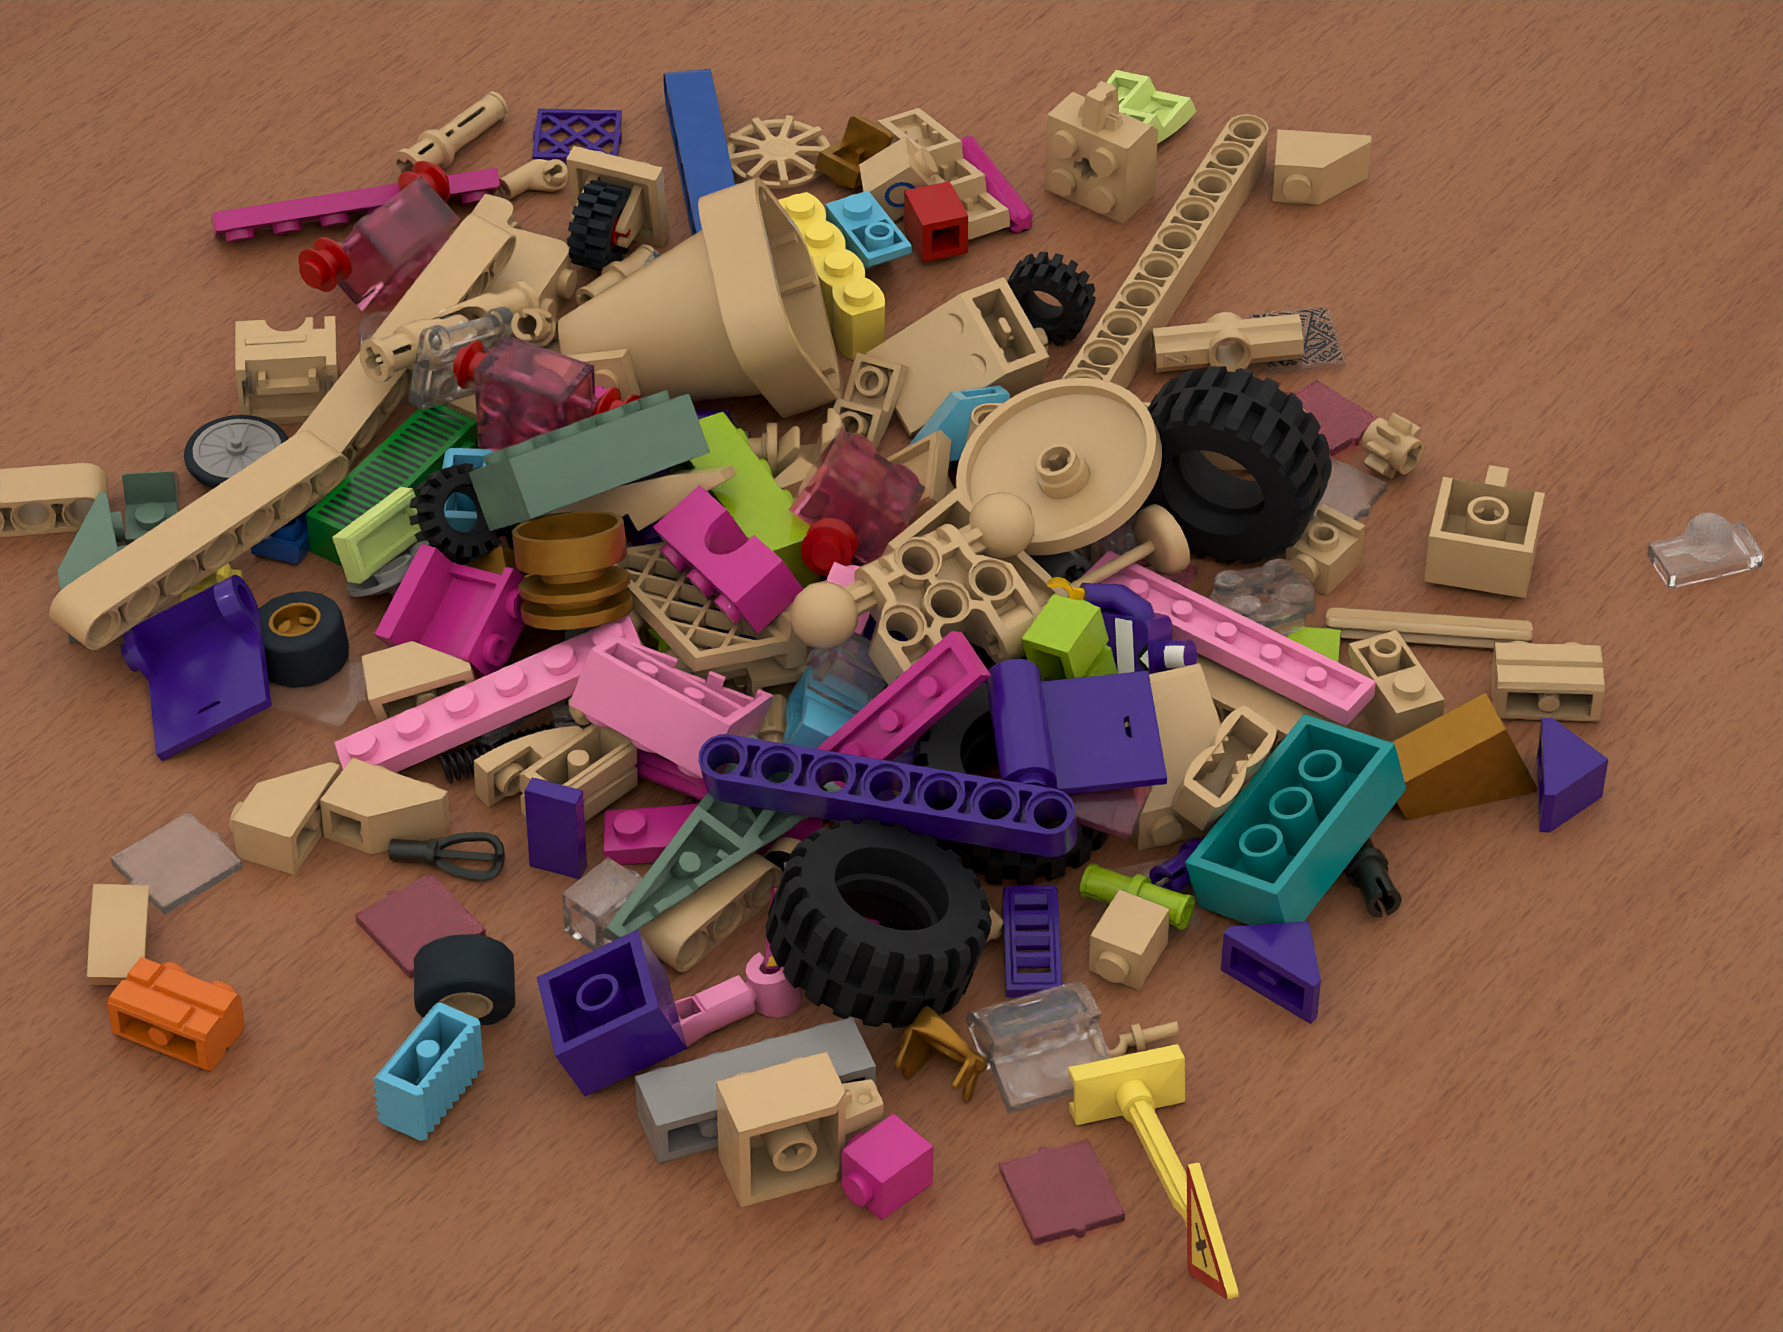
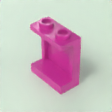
M421 544L374 635L389 648L414 641L470 663L476 679H480L504 667L525 625L521 614V604L525 599L521 598L518 584L525 577L517 569L506 567L500 575L456 564L450 561L437 548Z

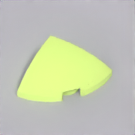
M1115 70L1106 82L1118 88L1120 113L1158 129L1157 144L1175 133L1197 112L1190 97L1156 91L1148 76Z

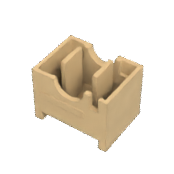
M324 316V329H314L313 317H305L304 323L292 331H276L267 325L266 320L235 321V373L240 415L261 417L276 425L304 423L341 376L336 316Z

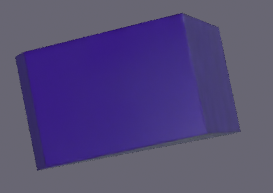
M1542 717L1536 754L1539 832L1550 833L1603 796L1608 758L1554 718Z
M1309 921L1230 926L1224 932L1221 971L1309 1024L1317 1018L1321 978Z

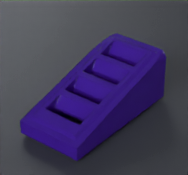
M1053 885L1004 887L1002 891V919L1004 920L1002 929L1006 997L1062 996L1060 918L1057 887ZM1047 929V931H1016V930ZM1016 950H1048L1043 952H1016ZM1017 968H1049V972L1017 973Z

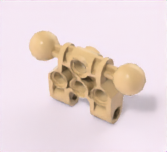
M1003 491L988 494L974 505L969 515V524L958 530L952 524H945L921 537L905 539L898 545L897 549L869 564L859 567L854 574V583L846 587L828 581L809 584L796 595L791 605V623L795 635L810 647L821 650L836 648L853 635L858 625V616L869 611L876 621L868 655L888 685L894 682L951 631L973 634L996 664L1026 656L1022 637L1042 610L1013 565L1001 560L1016 557L1030 545L1034 536L1035 524L1030 506L1017 495ZM904 566L917 567L923 572V575H914L908 572ZM977 586H987L991 588L996 593V595L992 596L984 594L978 589ZM933 608H942L948 611L952 618L938 616L933 611ZM888 631H898L904 634L908 641H898L892 638Z

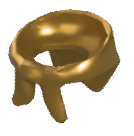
M929 1006L922 1007L914 1023L910 1024L903 1032L900 1040V1051L893 1066L896 1070L903 1068V1076L909 1080L936 1052L963 1065L951 1086L953 1089L959 1090L965 1085L963 1100L969 1102L972 1098L978 1076L988 1067V1058L975 1052Z

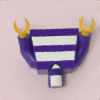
M1054 577L1047 581V587H1061L1067 590V598L1085 600L1094 606L1100 607L1109 639L1106 645L1111 647L1118 674L1148 671L1149 674H1154L1197 663L1195 643L1192 640H1172V621L1170 617L1165 614L1154 613V609L1149 601L1125 585L1081 583L1079 588H1075L1065 578Z

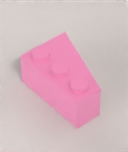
M612 635L590 649L569 705L585 713V717L593 724L601 727H610L629 737L637 748L650 753H658L676 763L681 772L694 778H703L698 762L699 751L702 745L709 738L719 734H730L748 738L753 734L757 737L774 696L758 689L753 698L723 686L726 677L709 671L708 677L705 680L675 668L677 658L616 635ZM729 763L720 765L714 772L720 773Z

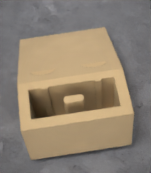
M1005 277L960 293L866 353L868 356L908 367L894 410L909 437L919 433L950 392L1000 385L1009 393L1011 398L1027 389L1042 384L1049 360L1047 351Z

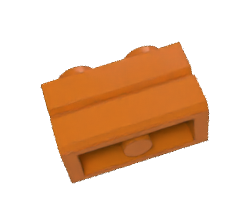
M140 957L127 973L126 980L122 979L110 994L107 1003L113 1034L210 1072L214 1070L224 1057L226 1048L230 1049L241 1035L245 1025L241 995L237 994L230 985L218 980L208 983L188 975L176 963L164 962L159 964Z

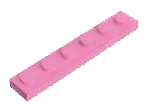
M1109 550L1084 575L1120 555ZM1136 563L1099 582L1103 584L1125 585L1149 601L1154 609V613L1168 615L1172 621V640H1192L1196 645L1197 653L1345 727L1374 698L1375 680Z
M628 614L616 621L602 624L334 742L342 769L346 767L352 758L372 765L385 767L396 773L572 696L590 649L612 635L642 645L630 615Z

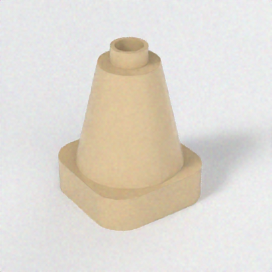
M759 177L700 197L698 209L702 226L701 231L561 317L558 322L559 340L553 341L548 346L541 348V358L628 349L641 393L640 399L664 390L668 391L670 399L689 393L692 402L763 395L781 417L787 418L835 402L838 398H843V383L819 278L810 251L795 222Z

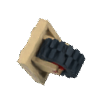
M573 146L566 158L573 206L572 222H569L568 231H571V235L567 238V245L570 247V262L575 265L602 271L609 263L613 261L621 262L623 260V254H627L632 240L664 247L670 235L663 167Z

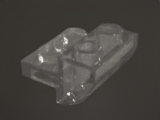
M1076 980L968 1013L966 1021L978 1053L988 1058L986 1070H992L1008 1114L1074 1094V1088L1068 1076V1067L1111 1058L1098 1025L1101 1016L1100 1010L1092 994L1081 981Z

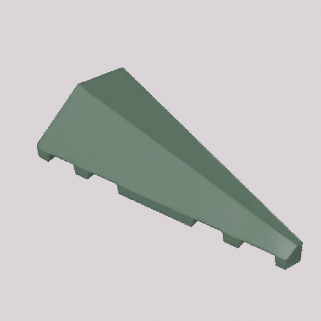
M753 734L749 736V738L758 739ZM729 763L722 774L732 772L738 765ZM778 772L773 774L768 781L781 783L789 779L792 774ZM833 781L822 787V790L827 792H836L842 789ZM707 792L601 935L606 939L614 941L638 930L807 819L808 816L725 803L714 799Z

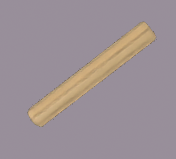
M1330 607L1327 610L1325 629L1341 630L1340 639L1363 640L1397 630L1405 643L1494 649L1495 642L1525 641L1532 643L1533 638L1532 622L1517 619Z

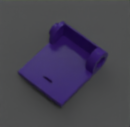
M233 575L138 623L123 635L124 643L120 646L123 659L132 671H140L149 681L156 755L162 761L272 706L259 608L250 588L238 575Z

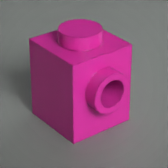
M893 1113L868 1132L855 1135L842 1150V1188L854 1204L861 1207L865 1206L880 1220H883L933 1184V1145Z

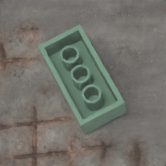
M664 390L604 413L577 421L560 429L533 437L519 444L484 455L483 459L486 466L468 473L489 531L533 519L710 453L689 393L670 399L668 391Z

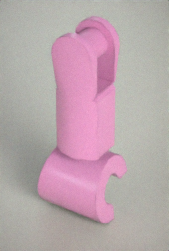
M760 952L757 953L747 963V982L744 983L738 975L694 996L674 1001L686 1046H690L709 1033L754 1014L755 1010L767 1017L780 1018L789 1016L796 1012L801 1005V987L794 988L787 981L783 974L784 967L774 974H767L765 958Z

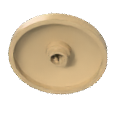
M1067 378L1046 382L1010 398L998 406L979 424L967 441L960 456L956 474V487L974 505L986 495L1002 491L1017 495L1027 503L1035 519L1034 536L1030 545L1024 549L1028 555H1051L1072 551L1109 535L1130 519L1142 506L1152 491L1159 475L1162 461L1160 435L1144 403L1136 395L1120 385L1094 378Z

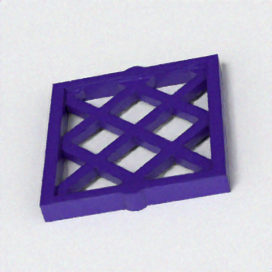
M538 109L536 129L533 131L534 146L532 160L543 159L549 161L558 159L567 165L566 158L571 151L567 147L575 142L585 146V149L618 156L619 144L622 142V110ZM548 121L555 127L544 132L542 130V123ZM579 121L587 126L579 132L570 128V126ZM613 122L615 123V131L609 133L602 128ZM561 131L570 136L562 142L552 137ZM596 132L603 138L592 143L585 137ZM543 141L553 146L544 152L539 150L540 143ZM611 142L613 144L612 152L607 153L600 148Z

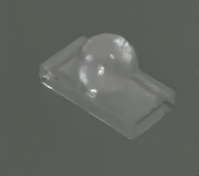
M1702 512L1690 519L1683 535L1650 542L1647 557L1668 589L1760 568L1763 564L1764 553L1742 521L1730 523L1718 513Z

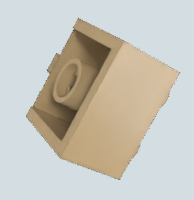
M1100 81L1095 89L1090 90L1086 94V97L1074 92L1070 93L1047 114L1045 190L1124 224L1154 196L1158 129L1120 113L1118 88Z
M1489 465L1485 484L1443 477L1429 534L1424 582L1526 598L1541 530L1545 493L1507 487L1509 468Z
M826 1051L808 1057L794 1058L786 1063L752 1072L739 1073L733 1077L716 1081L718 1157L740 1208L837 1181L842 1173V1150L846 1147V1134L883 1119L884 1104L873 1080L842 1084Z

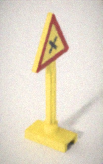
M1175 1044L1068 1067V1076L1074 1088V1102H1069V1112L1075 1124L1081 1125L1118 1116H1124L1128 1122L1133 1124L1173 1207L1182 1215L1186 1223L1187 1268L1189 1274L1226 1300L1239 1297L1236 1281L1200 1163L1188 1164L1185 1172L1155 1113L1156 1108L1185 1102V1057L1179 1045Z

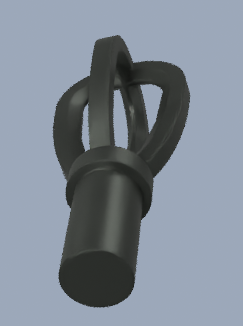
M466 832L453 834L440 840L391 839L389 859L392 861L427 863L428 866H438L442 870L459 877L474 880H490L501 872L505 861V850L501 840L494 834ZM485 841L494 847L495 854L443 849L457 843ZM443 857L494 861V864L487 871H477L451 864Z

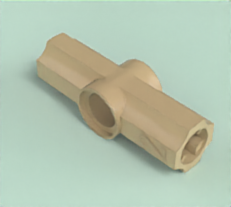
M1221 312L1210 317L1206 323L1152 328L1151 333L1156 373L1212 366H1226L1228 372H1235L1239 368L1246 369L1250 363L1301 359L1304 354L1302 324L1299 314L1241 319L1240 316L1232 312ZM1226 341H1235L1231 345L1219 346Z

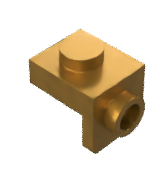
M855 114L849 118L843 139L819 152L815 169L828 175L833 183L855 189L862 185L859 164L890 146L893 133L867 118Z

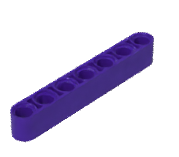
M719 734L709 738L699 751L698 762L706 789L714 799L725 803L838 822L851 820L853 824H860L864 819L880 820V825L892 827L894 823L909 827L908 832L922 836L925 833L933 838L1045 857H1058L1066 854L1074 847L1077 841V821L1074 803L1065 792L1054 788L730 734ZM725 763L738 765L736 769L727 774L714 772L717 767ZM778 772L792 774L789 779L781 783L768 781L773 774ZM831 781L846 783L841 790L836 792L822 790V787ZM885 790L900 792L899 796L890 801L876 799V796ZM939 799H949L955 802L950 808L945 810L930 808V805ZM994 808H1003L1009 811L1001 819L992 820L984 816V814ZM1049 817H1057L1064 821L1062 825L1054 829H1046L1039 825L1043 819Z

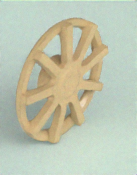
M787 115L785 119L761 121L758 117L751 120L750 125L736 133H731L727 144L732 172L741 180L748 181L759 177L764 170L778 174L779 182L762 180L769 189L794 188L818 178L823 172L815 169V165L799 157V155L818 156L820 151L830 146L819 126L812 127L808 124L794 121V116ZM769 129H781V131L775 137L770 133ZM791 130L802 133L791 139L788 138ZM758 132L764 141L748 136ZM813 139L819 144V146H799ZM738 145L755 149L734 153ZM760 159L747 174L737 166L738 163ZM796 166L807 173L802 178L788 181L787 172H790Z

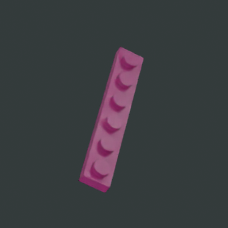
M497 168L447 175L450 186V197L448 200L461 198L462 205L478 204L484 194L494 193L500 187ZM398 183L213 212L211 222L214 237L225 235L227 243L240 242L255 238V230L273 228L274 235H283L302 231L301 223L320 220L321 227L323 228L350 223L349 215L367 213L368 220H375L401 200L402 196L398 189ZM436 203L435 210L444 208L443 203Z

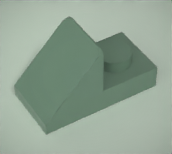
M174 471L122 474L126 502L125 542L126 545H129L179 512V475Z

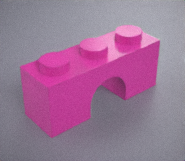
M700 485L653 526L665 543L659 550L664 558L679 573L688 568L690 572L686 575L687 578L706 599L716 594L718 597L714 600V603L734 625L742 619L758 634L794 601L796 595L803 590V587L783 560L755 535L748 539L727 509Z

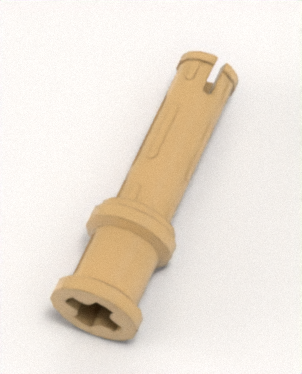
M488 92L482 99L457 115V117L439 130L429 129L421 133L417 138L416 144L409 149H399L393 154L391 165L396 177L399 178L404 172H412L414 164L418 161H427L442 169L449 167L458 150L507 116L506 114L509 109L505 99L497 92Z

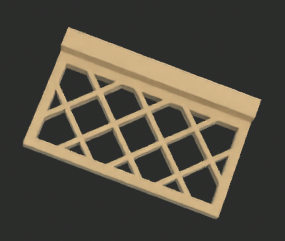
M664 542L627 548L628 555L621 562L612 565L643 571L640 573L627 570L631 583L626 589L632 595L633 608L694 672L774 657L785 670L804 666L807 645L795 635L791 623L792 603L757 634L742 619L734 625L722 612L715 611L714 609L718 607L714 600L718 596L713 594L706 599L695 586L689 585L690 581L686 575L690 570L686 568L682 573L677 572L660 553L659 550L665 545ZM654 573H655V574H659V575H663V576H667V577H671V578H676V579H678V581H673V580H669V579H664V578L656 577V576H653V575H654ZM643 591L665 595L668 597L667 599L645 594ZM681 599V600H685V601H689V602H694V603L702 604V605H704V606H703V607H698V606H694V605H690V604L678 602V600ZM668 617L693 622V624L690 625L686 623L670 620ZM704 625H706V626H710V627H714V628H719V629L727 630V631H729V633L727 634V633H723V632H719V631H714V630L706 629V628H703V627H704ZM740 634L752 636L756 640L747 639L739 636ZM694 643L714 648L700 651Z

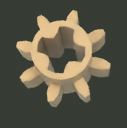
M1392 413L1389 421L1384 418H1377L1368 426L1362 437L1361 448L1369 454L1364 464L1390 479H1393L1396 471L1404 475L1408 474L1417 466L1424 452V443L1416 438L1421 428L1395 413Z

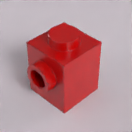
M950 181L904 190V229L922 263L968 253L969 216Z

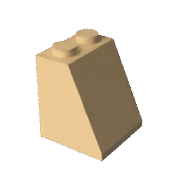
M1199 663L1149 674L1167 773V784L1119 789L1117 810L1137 851L1204 836L1213 828L1202 831L1172 809L1174 794L1187 769L1199 753L1209 748L1221 725L1203 669ZM1242 787L1240 788L1239 792L1237 793L1235 799H1236V798L1238 797V795L1242 792Z

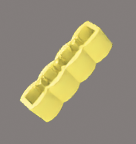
M805 192L779 199V203L799 228L810 251L819 278L834 345L841 354L851 360H855L856 353L866 355L868 351L885 341V297L883 292L874 282L865 278V268L862 261L854 253L846 249L845 238L842 232L834 224L826 221L825 208L816 197Z

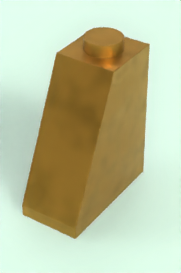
M1487 693L1391 742L1396 746L1407 788L1397 801L1406 820L1528 795L1538 790Z

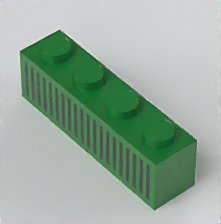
M428 399L306 514L310 552L342 566L332 537L399 487L413 488L415 496L418 497L419 493L415 491L419 483L427 481L426 477L443 468L445 451L449 448L481 449L479 445L478 421Z

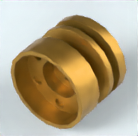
M570 511L533 518L517 525L512 530L516 566L520 571L533 574L524 578L518 584L519 594L522 599H525L521 604L524 624L534 628L549 630L579 629L616 621L627 616L633 610L632 595L626 589L631 583L630 575L626 569L612 566L621 562L628 555L624 521L620 515L602 511Z

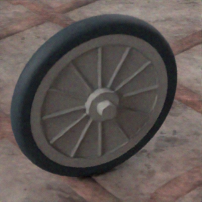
M232 415L218 418L201 426L189 438L184 450L185 465L196 480L206 486L215 488L288 440V436L278 425L261 417Z

